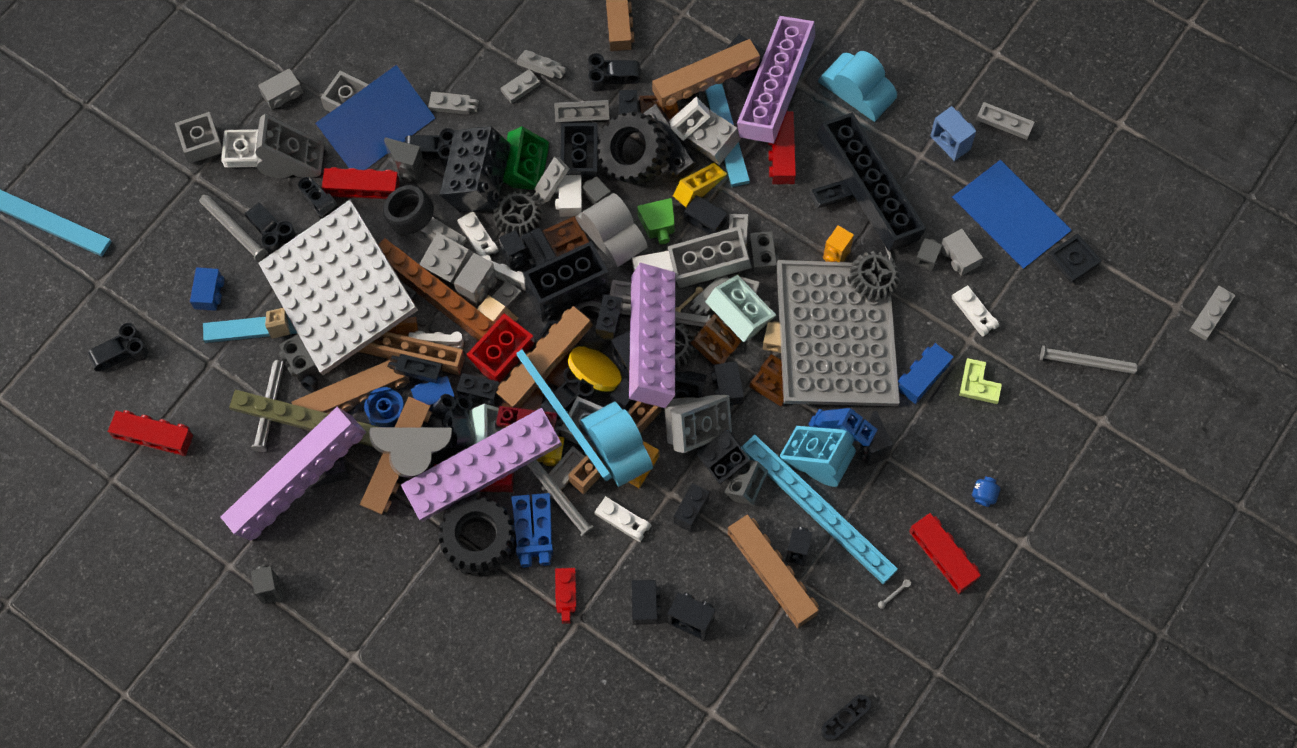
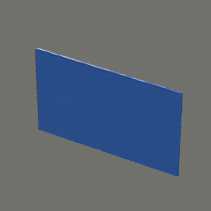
M395 65L316 122V125L349 168L365 170L388 153L384 142L385 137L404 142L406 136L413 135L434 120L435 117L398 66Z
M1001 160L952 196L1023 269L1072 231Z

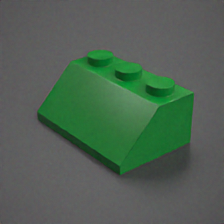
M521 126L508 132L507 141L511 146L503 182L513 188L535 190L545 171L549 141Z

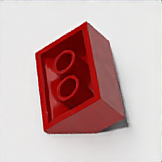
M504 313L467 353V356L483 375L490 380L500 383L520 361L517 352L523 350L526 354L534 344V336Z

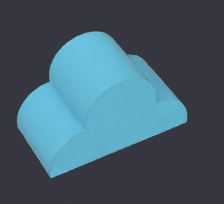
M859 51L855 56L850 53H842L818 79L821 85L874 122L897 98L896 89L885 77V70L876 57L865 51Z
M615 401L580 420L582 427L618 487L653 469L651 459L643 445V440L636 424L625 409L622 410Z
M796 426L779 458L788 466L806 472L813 479L825 485L836 487L856 453L855 448L852 446L854 438L847 430Z

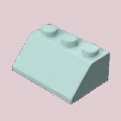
M738 275L715 287L705 301L743 342L755 336L776 316Z
M483 404L469 410L474 444L503 429L496 426L499 408Z

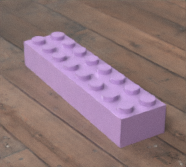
M784 16L779 17L738 119L739 137L769 143L775 142L815 38L814 21Z
M640 262L631 276L629 399L666 408L675 396V272Z
M336 407L221 516V519L233 534L250 541L256 539L266 526L271 525L281 512L286 511L296 498L301 497L310 485L316 483L320 475L331 469L337 459L346 455L348 449L353 444L358 443L366 431L353 416Z
M540 408L401 484L419 520L423 522L451 507L453 504L458 503L460 500L473 495L562 446L543 409Z

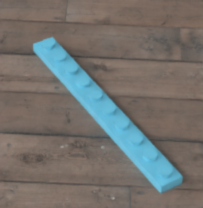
M756 435L743 445L749 458L761 463L768 470L767 475L882 584L887 582L897 572L898 568Z

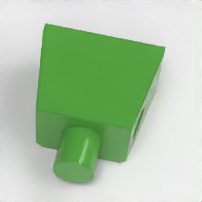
M672 198L637 206L638 217L648 237H658L660 244L670 242L668 234L674 233Z

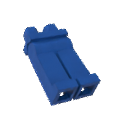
M851 408L825 411L820 409L815 416H812L809 422L810 427L847 430L853 435L854 441H858L863 446L870 445L878 430Z
M550 493L532 495L535 534H533L530 495L511 496L517 543L516 553L521 567H531L532 557H539L541 566L551 565V556L554 554L552 548Z

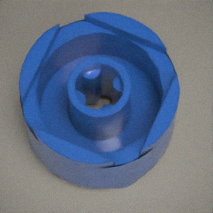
M388 387L373 390L364 404L369 422L377 427L395 428L405 405L401 395Z

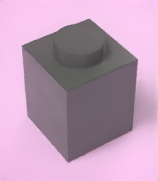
M597 176L592 180H587L582 186L583 196L592 206L611 195L610 190Z
M924 238L915 265L933 271L942 244H939L936 240Z

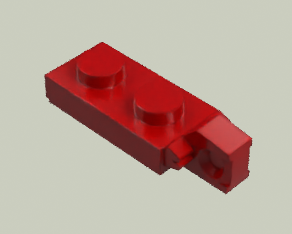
M555 568L557 613H562V624H570V613L575 612L576 571L575 568Z

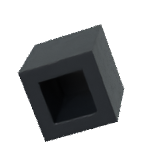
M624 378L610 394L611 403L615 401L622 410L628 411L635 403V400L629 399V381Z

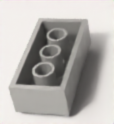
M740 226L668 246L675 279L679 288L752 268Z

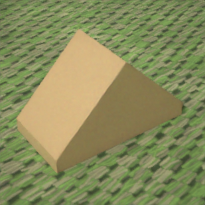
M489 295L477 309L494 323L504 313L515 322L518 319L507 307Z
M284 308L267 311L265 326L271 338L290 335L287 314Z

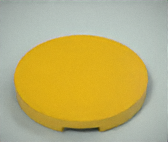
M584 346L576 347L571 351L568 364L578 379H584L594 385V389L600 391H613L620 384V371L607 356L597 350Z

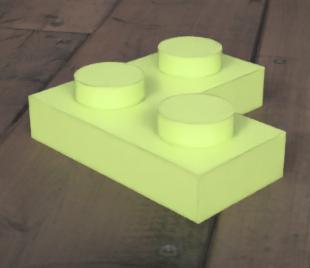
M967 358L959 396L998 404L1002 384L983 380L986 362Z

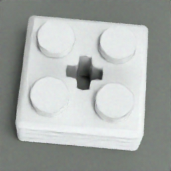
M258 129L224 131L221 160L224 167H257L258 157L255 151Z

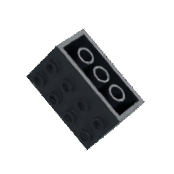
M492 126L455 130L440 196L459 212L496 209L511 144Z
M592 241L523 273L526 293L542 322L554 320L558 315L564 313L567 309H571L576 304L590 301L596 297H603L604 294L606 295L610 291L609 271Z

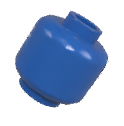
M987 476L984 479H978L972 491V497L975 499L974 502L986 507L995 504L1001 490L1000 486L995 484L997 480Z

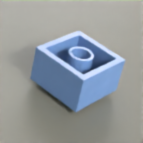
M951 106L935 118L931 138L953 161H956L971 150L976 130L971 123H968L958 110Z

